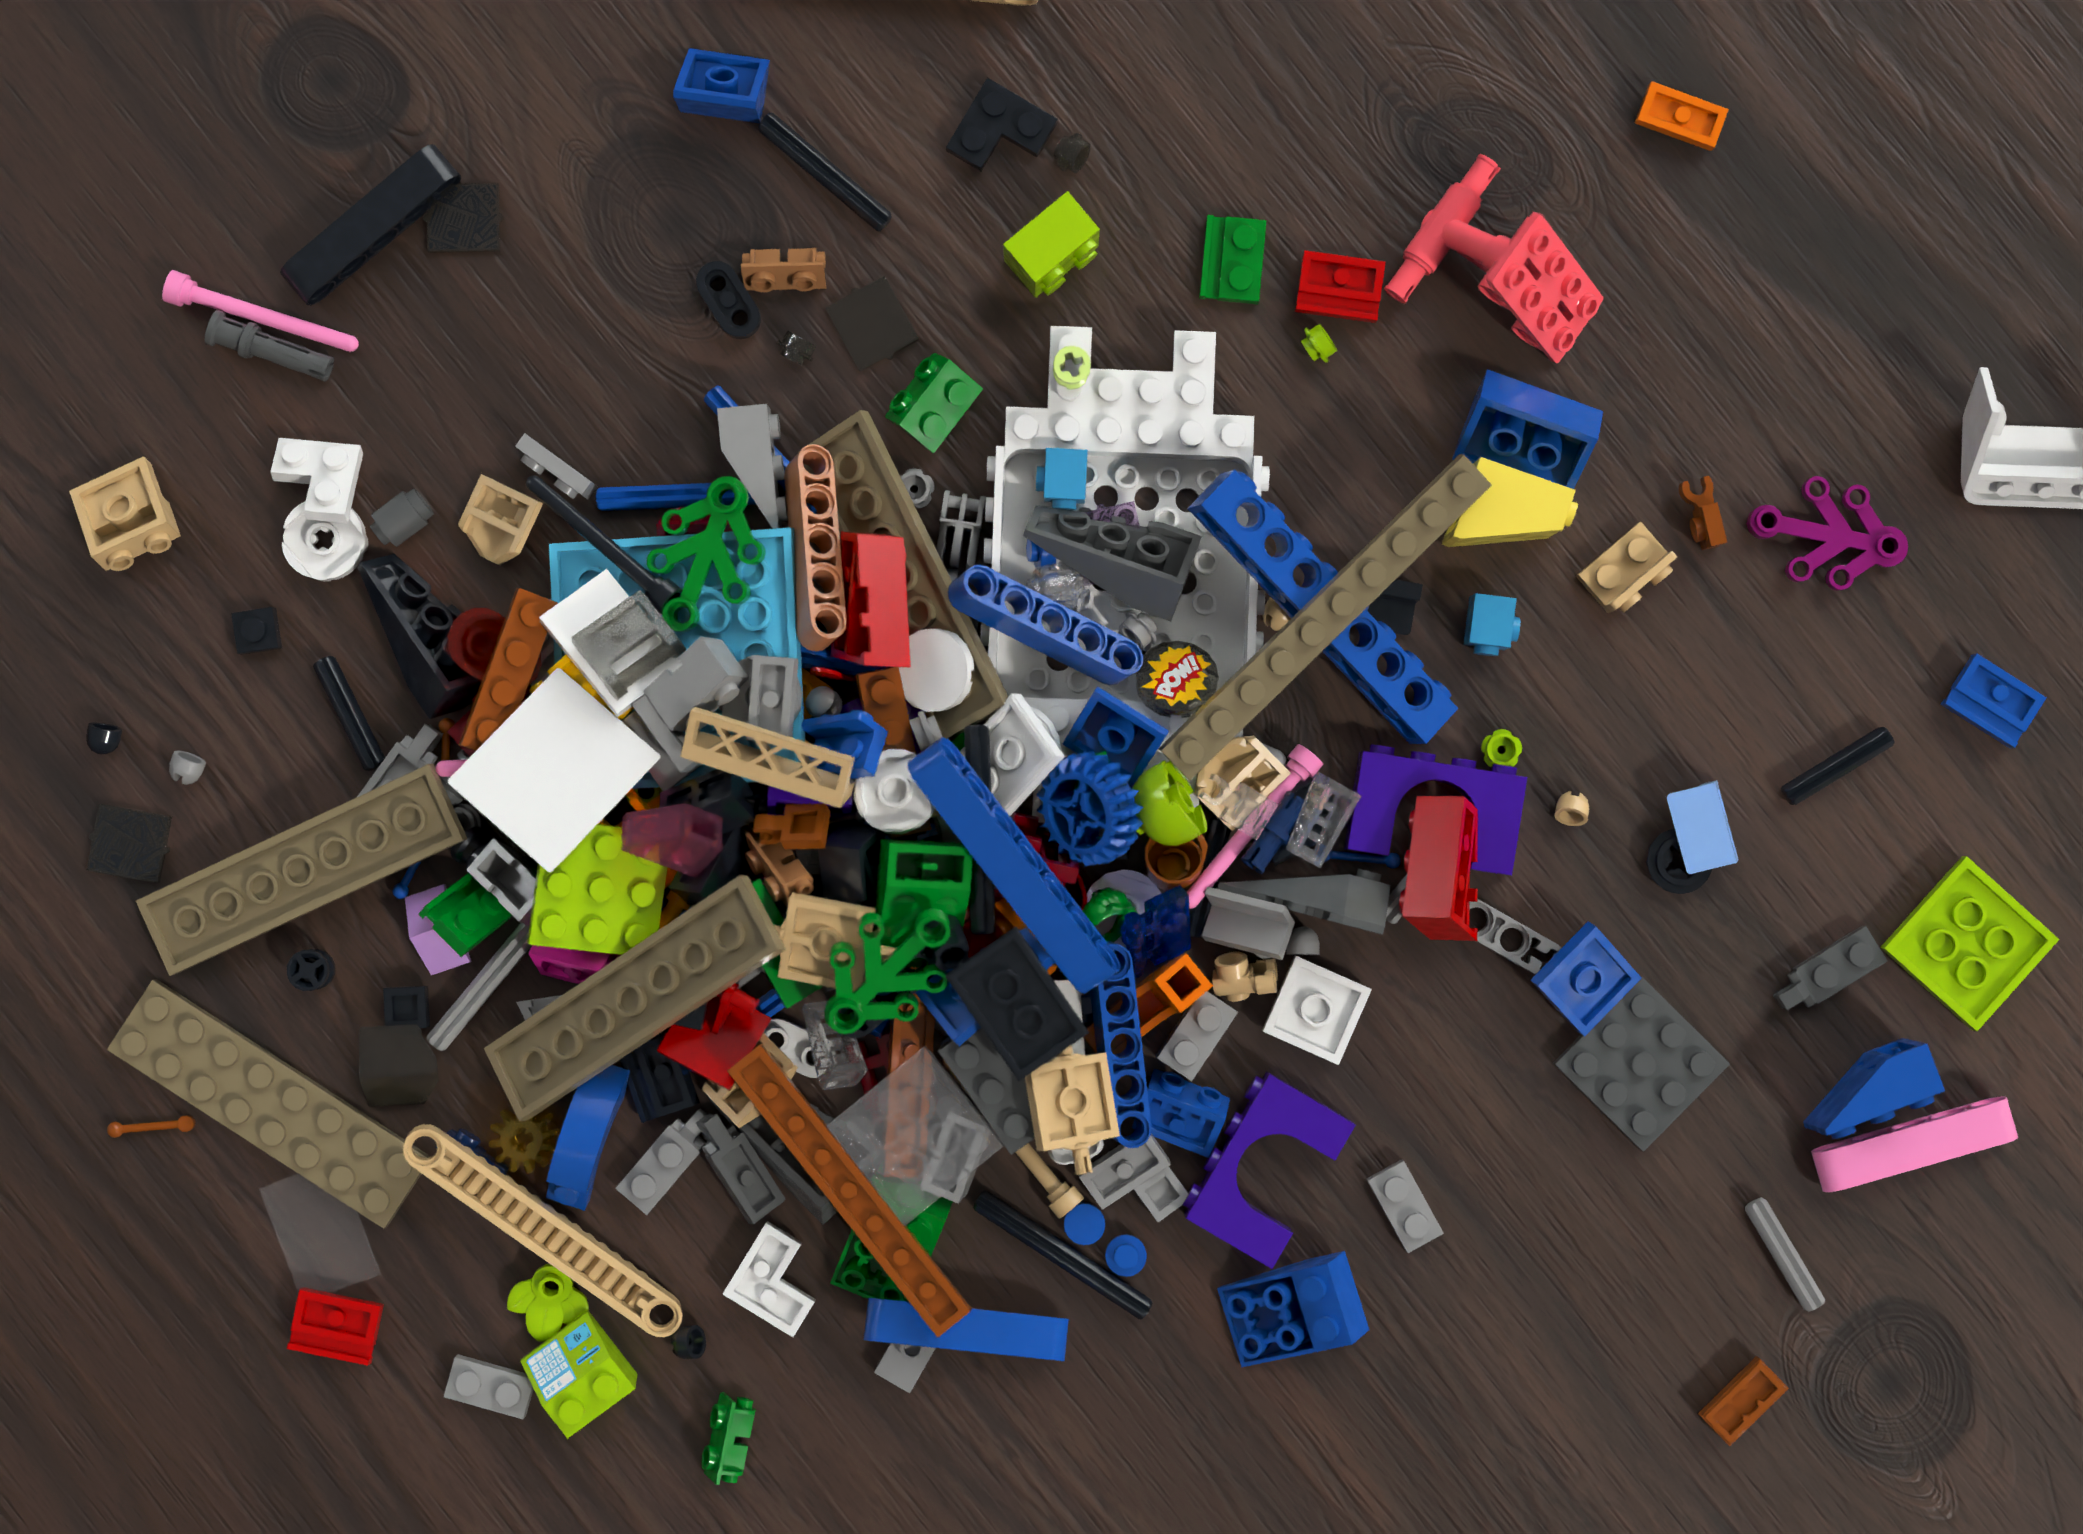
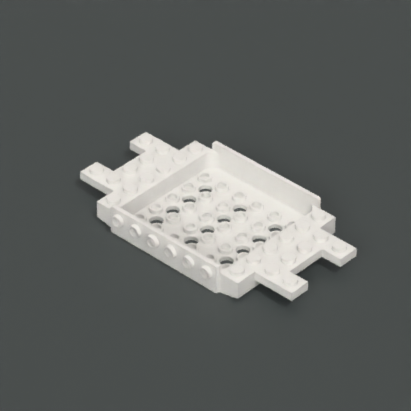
M1051 326L1048 408L1006 407L1005 446H996V456H988L987 481H995L994 497H986L985 522H993V539L985 538L984 563L992 564L991 569L1034 591L1035 582L1043 581L1045 583L1043 585L1044 596L1046 594L1050 599L1056 598L1058 603L1059 596L1063 606L1120 635L1122 634L1119 626L1126 620L1125 615L1128 612L1138 615L1142 611L1129 607L1107 591L1097 590L1093 587L1092 583L1085 584L1088 581L1086 577L1084 579L1083 575L1059 559H1056L1054 566H1046L1044 570H1036L1034 562H1029L1027 559V538L1023 534L1035 506L1052 507V502H1044V492L1036 491L1037 466L1045 467L1046 448L1088 450L1085 504H1077L1076 510L1072 511L1085 512L1088 516L1093 513L1092 520H1098L1101 512L1104 511L1100 521H1102L1104 516L1111 519V514L1114 513L1113 516L1119 517L1120 513L1125 512L1127 516H1133L1131 523H1129L1130 520L1126 517L1125 520L1128 525L1137 524V526L1147 527L1149 521L1161 522L1202 536L1190 572L1194 574L1197 581L1195 589L1191 593L1181 594L1171 622L1148 615L1157 626V631L1154 633L1157 641L1155 644L1150 643L1142 649L1151 655L1153 661H1161L1159 654L1168 652V646L1174 650L1190 646L1191 653L1195 652L1196 655H1203L1204 661L1211 663V665L1202 671L1208 675L1204 677L1202 682L1207 690H1195L1201 700L1194 698L1193 700H1188L1186 704L1179 700L1173 706H1170L1166 699H1156L1157 695L1153 694L1154 689L1142 687L1153 680L1149 673L1156 672L1153 667L1145 674L1134 673L1120 683L1110 686L1069 666L1063 671L1052 670L1047 664V655L981 623V642L983 646H988V656L1008 696L1012 693L1021 694L1030 707L1040 710L1053 722L1060 737L1061 752L1065 757L1071 754L1077 755V753L1062 745L1097 686L1167 729L1169 732L1163 740V744L1263 647L1264 633L1256 631L1257 615H1264L1265 590H1258V583L1191 512L1181 511L1175 501L1176 495L1183 489L1194 490L1200 496L1221 473L1234 469L1237 472H1243L1253 480L1257 487L1255 491L1260 497L1261 491H1268L1269 466H1262V456H1253L1254 416L1213 414L1216 332L1175 330L1173 372L1090 369V375L1087 377L1086 383L1078 389L1070 390L1056 382L1053 374L1054 358L1058 351L1064 347L1077 346L1087 352L1091 362L1092 327ZM1068 359L1065 361V368L1061 371H1069L1072 377L1078 376L1079 367L1082 364L1075 365L1072 359ZM1101 486L1112 487L1118 495V501L1115 506L1110 508L1109 514H1107L1109 509H1102L1094 502V493ZM1144 487L1154 489L1159 497L1157 506L1149 511L1138 508L1134 499L1136 492ZM1239 506L1236 511V518L1239 524L1245 527L1248 522V514L1243 507ZM1066 566L1072 570L1074 581L1070 587L1066 589H1056L1054 586L1050 589L1048 587V584L1051 583L1050 573L1055 567ZM1041 582L1037 584V592L1040 585L1042 584ZM1005 601L1008 611L1015 614L1012 605ZM1041 619L1045 630L1051 632L1049 625ZM1077 638L1081 648L1086 650L1084 642ZM1113 656L1116 665L1122 668L1120 661ZM1243 729L1235 737H1243ZM1158 749L1143 773L1164 760L1166 762L1170 760ZM1197 774L1191 780L1187 779L1194 793L1190 794L1194 807L1199 805V798L1195 795ZM1040 783L1033 791L1032 816L1039 817V822H1044V815L1036 811L1043 804L1036 795L1041 788H1044Z

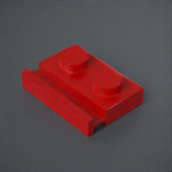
M1304 250L1295 312L1376 323L1386 262Z
M303 1287L298 1293L291 1326L292 1332L287 1349L368 1366L372 1363V1353L374 1345H376L384 1304Z

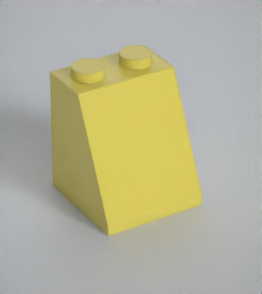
M1480 457L1473 465L1492 486L1446 530L1442 545L1457 547L1548 539L1562 531L1565 526L1569 527L1578 507V503L1572 501L1576 490Z

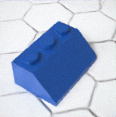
M1487 369L1473 399L1452 460L1459 454H1463L1473 464L1480 457L1574 489L1598 441L1603 411Z

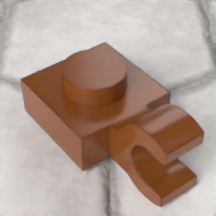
M1709 476L1700 479L1702 485L1700 495H1695L1691 492L1688 481L1679 484L1681 498L1695 508L1692 511L1694 518L1690 519V529L1694 541L1700 542L1702 550L1728 543L1718 502L1714 503V486Z
M786 804L784 815H755L753 831L760 833V844L771 845L781 842L784 849H825L830 810L827 804Z

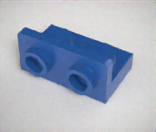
M851 710L849 713L837 715L823 714L820 717L804 719L802 721L803 731L815 738L814 745L855 757L850 779L875 776L888 731L877 724L872 715L861 710ZM809 756L810 761L816 759ZM826 761L814 766L837 775L840 774L841 766Z
M1154 1069L1147 1087L1152 1135L1209 1158L1226 1120L1230 1098L1222 1095L1212 1087H1201L1188 1082L1176 1073ZM1135 1118L1132 1124L1133 1129H1136L1137 1122Z

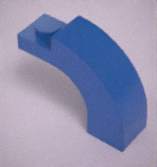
M611 1065L576 1089L550 1164L546 1182H549L547 1199L583 1211L586 1210L591 1198L598 1164L607 1136L624 1100L630 1074L629 1070Z

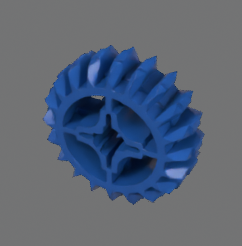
M1092 751L1064 757L1041 782L1044 788H1041L1036 794L1043 802L1036 810L1043 814L1045 819L1040 827L1048 828L1051 833L1048 842H1057L1059 844V854H1069L1072 861L1078 860V862H1083L1085 866L1107 864L1114 861L1115 858L1124 855L1130 849V845L1138 839L1136 830L1143 824L1136 816L1143 807L1135 803L1134 800L1139 790L1129 787L1128 782L1131 775H1121L1120 763H1109L1107 755L1095 756ZM1079 780V788L1073 790L1076 781ZM1105 828L1103 836L1099 837V829Z

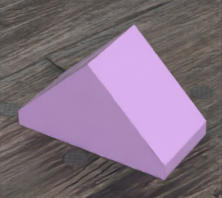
M446 884L405 897L409 938L431 975L472 962L469 952L460 957L432 929L434 924L427 917L422 919L418 915L425 905L447 889Z

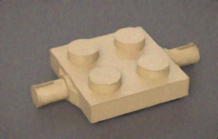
M792 893L789 897L785 921L782 926L774 925L786 950L780 953L778 977L836 988L835 969L830 964V949L838 942H847L855 949V964L850 969L854 992L865 981L864 942L858 932V922L864 914L875 913L876 908ZM873 923L865 925L864 929L872 932ZM881 945L882 963L897 948ZM845 952L838 953L835 956L839 961H845L850 957Z
M1071 1045L1026 1076L1025 1082L1037 1151H1048L1058 1148L1072 1150L1075 1175L1093 1172L1089 1147L1100 1140L1118 1137L1120 1133L1106 1052L1090 1055L1073 1054Z

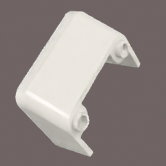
M1980 367L1963 414L1961 486L1965 499L1975 505L2083 509V428L2005 425L2006 412L2004 406L1997 401L1989 369Z

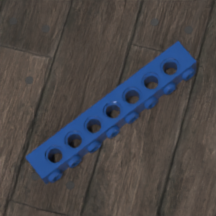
M1235 469L1221 473L1187 509L1285 613L1292 618L1338 571L1327 562H1321L1312 552L1313 546L1310 541L1302 534L1293 532L1284 522L1285 516L1282 511L1274 504L1265 502L1256 493V484L1249 476L1243 472H1237ZM1239 506L1243 507L1248 514V522L1245 527L1240 525L1236 518V511ZM1267 536L1271 537L1276 544V552L1273 557L1265 550L1264 543ZM1296 566L1304 574V582L1301 587L1293 579V570ZM1368 606L1322 652L1409 744H1427L1457 711L1458 707L1449 699L1451 697L1450 691L1439 681L1432 680L1422 670L1424 668L1422 661L1412 652L1403 650L1395 641L1397 637L1394 631L1385 623L1377 622L1367 611L1369 609ZM1352 626H1355L1359 631L1360 637L1356 646L1349 639V631ZM1380 655L1387 662V669L1384 675L1380 674L1377 669V660ZM1408 684L1414 690V699L1411 704L1406 701L1404 695Z

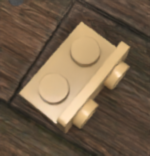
M1639 522L1576 575V577L1607 613L1618 608L1624 613L1642 598L1638 591L1650 581L1655 586L1673 571L1669 564L1677 558V555L1673 551L1667 552L1644 524Z

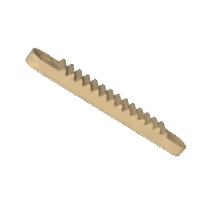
M422 1124L414 1127L408 1133L403 1145V1154L406 1161L413 1168L647 1333L655 1337H667L679 1329L682 1323L680 1301L672 1293L649 1278L644 1271L635 1268L630 1261L622 1259L620 1254L611 1251L603 1242H598L592 1234L584 1232L578 1224L570 1222L564 1214L556 1212L551 1205L542 1202L537 1195L529 1193L523 1185L515 1183L510 1176L501 1173L499 1168L490 1165L485 1158L477 1156L471 1148L463 1146L438 1127ZM422 1136L433 1138L437 1144L436 1153L428 1158L418 1156L413 1149V1143L417 1138ZM659 1304L668 1305L674 1312L672 1320L663 1325L654 1323L649 1316L652 1308Z

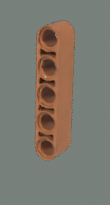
M811 444L802 448L785 468L784 479L788 528L794 529L796 633L802 646L817 652L826 649L843 634L847 621L834 463L828 450L820 445ZM803 464H806L809 467H811V469L814 471V474H810L809 472H807ZM806 503L813 505L818 514L810 511ZM809 542L816 544L819 547L821 554L815 552L811 548ZM812 581L820 584L824 590V593H820L819 591H817L813 586ZM815 621L824 624L828 634L820 631Z

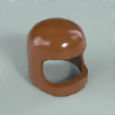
M1203 834L1194 838L1198 845L1191 840L1178 846H1165L1149 838L1145 847L1144 868L1148 878L1158 888L1167 892H1180L1190 888L1201 875L1208 845Z

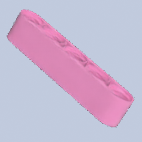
M2001 1096L1984 1099L1826 1144L1813 1149L1811 1153L1822 1191L1835 1192L2006 1144L2016 1140L2018 1134L2007 1097Z

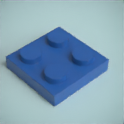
M1588 921L1530 981L1570 1025L1585 1037L1642 977L1603 933Z

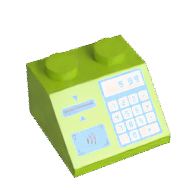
M588 1310L528 1353L520 1361L542 1407L567 1439L636 1388L637 1372Z

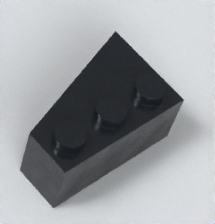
M844 822L839 823L827 835L825 849H818L822 897L824 899L875 908L880 839H885L883 831L871 825Z

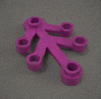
M1820 476L1806 480L1802 485L1801 491L1803 497L1814 504L1827 525L1782 516L1781 512L1772 505L1759 506L1752 510L1747 517V528L1758 539H1768L1777 533L1825 542L1804 557H1796L1787 563L1785 573L1788 579L1793 582H1802L1809 579L1814 569L1846 548L1863 550L1862 554L1848 564L1832 567L1826 573L1825 581L1827 586L1832 590L1841 591L1849 588L1855 577L1876 564L1881 567L1895 566L1904 560L1908 552V541L1904 533L1898 528L1882 524L1869 504L1870 493L1868 489L1862 485H1853L1847 488L1842 494V503L1848 510L1855 512L1867 534L1852 531L1828 495L1830 491L1828 481ZM1812 482L1818 483L1822 488V493L1819 497L1813 496L1810 493L1809 487ZM1852 491H1858L1861 494L1862 502L1860 505H1855L1851 502L1850 493ZM1763 514L1772 516L1774 523L1771 528H1765L1761 524ZM1884 539H1889L1894 544V550L1891 554L1884 552L1882 549ZM1796 562H1800L1805 566L1806 572L1803 577H1798L1793 572V566ZM1836 571H1842L1846 576V581L1842 586L1836 584L1833 579Z

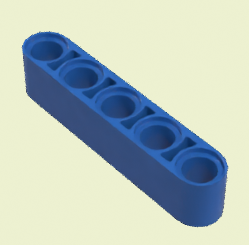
M974 565L953 580L948 588L949 601L958 611L1109 686L1116 685L1139 671L1143 664L1142 651L1132 640L987 566ZM968 583L976 587L978 596L971 592ZM1005 601L1012 605L1015 614L1008 611ZM1041 619L1049 625L1051 632L1045 630ZM1077 638L1084 642L1086 650L1081 648ZM1113 656L1120 661L1122 668L1116 665Z
M1106 941L1117 954L1120 971L1090 990L1097 1053L1106 1052L1120 1133V1136L1113 1137L1112 1139L1127 1148H1137L1144 1145L1151 1135V1118L1133 960L1130 952L1125 947L1111 941ZM1119 992L1122 996V1005L1116 1012L1109 1013L1106 1008V1000L1112 993ZM1124 1033L1127 1038L1125 1050L1119 1054H1113L1111 1051L1112 1039L1116 1035ZM1129 1075L1132 1080L1130 1090L1124 1095H1117L1115 1086L1118 1079ZM1128 1117H1135L1137 1122L1135 1131L1131 1135L1122 1136L1120 1132L1122 1122Z
M868 1298L864 1340L1065 1361L1069 1319L972 1309L937 1338L910 1302Z

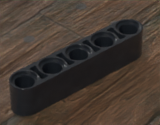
M434 144L423 147L290 258L281 268V275L306 305L311 306L318 303L429 211L431 199H433L432 208L439 202V199L442 200L447 192L450 193L449 189H454L452 186L456 187L459 184L461 175Z

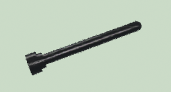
M535 475L527 478V489L645 590L644 595L648 598V605L662 615L663 608L668 601L680 598L682 589L671 579L664 580L662 577H654L541 478Z

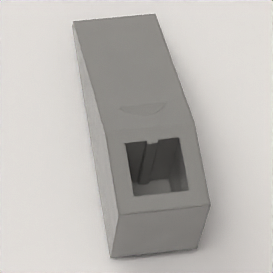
M767 404L717 408L721 451L742 483L746 486L749 494L772 529L782 528V522L788 521L786 496L779 497L778 480H784L782 455L775 456L774 439H781L778 414H771V409Z

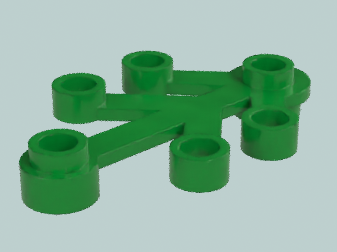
M723 476L714 480L707 490L706 498L680 510H668L662 517L663 529L669 534L679 536L687 532L690 523L711 515L705 531L666 549H654L647 556L648 568L654 573L665 575L673 570L676 563L696 554L680 598L671 599L663 608V621L673 631L688 632L698 624L700 614L696 604L712 562H714L723 583L722 593L728 602L743 604L750 597V587L747 582L741 581L722 538L727 522H729L739 543L737 554L743 563L757 565L763 561L766 552L763 544L754 539L743 513L749 498L747 488L740 480L734 477ZM732 490L735 499L732 504L726 506L722 501L723 494L726 491ZM679 515L682 524L678 529L672 530L670 520L673 516ZM754 544L758 552L754 559L749 560L745 555V550L749 545ZM660 554H664L667 558V563L662 569H658L655 566V559ZM735 584H740L743 590L742 595L738 599H733L730 594L731 587ZM682 608H687L690 613V617L685 623H681L678 620V612Z
M928 909L921 912L915 921V931L882 963L880 939L884 935V921L876 913L864 914L859 919L858 932L864 942L866 980L853 992L850 969L855 964V949L847 942L834 944L830 949V964L835 969L836 995L827 1001L824 1016L827 1024L841 1034H850L857 1031L866 1020L898 1019L903 1022H909L915 1019L919 1013V1006L916 996L912 993H900L894 998L893 1002L870 1001L880 992L926 990L930 993H939L946 988L948 979L945 974L947 972L938 969L935 964L927 965L922 972H899L925 946L939 947L948 940L950 936L948 917L937 909ZM936 920L940 923L936 928L932 929L924 925L927 921ZM869 923H875L879 928L874 932H868L864 929V926ZM841 952H845L850 956L845 961H839L835 958ZM933 974H938L942 977L936 983L927 980ZM903 1003H909L913 1006L909 1011H902L898 1007ZM845 1007L853 1009L847 1015L841 1014L838 1010Z

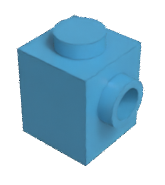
M1046 448L1045 467L1037 466L1036 491L1044 492V502H1052L1051 508L1076 510L1077 504H1085L1088 450Z
M1479 593L1471 595L1468 604L1464 645L1473 646L1474 654L1485 656H1498L1499 650L1511 648V641L1517 642L1520 632V617H1514L1517 598Z

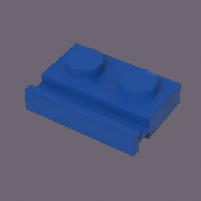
M1976 653L1970 656L1951 686V691L1940 705L2010 749L2017 746L2020 736L2026 732L2047 697Z

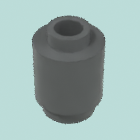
M413 488L407 493L405 491L400 492L373 512L371 516L375 522L370 525V528L384 545L391 542L394 546L398 547L428 525L427 519L433 516L434 512L422 495Z

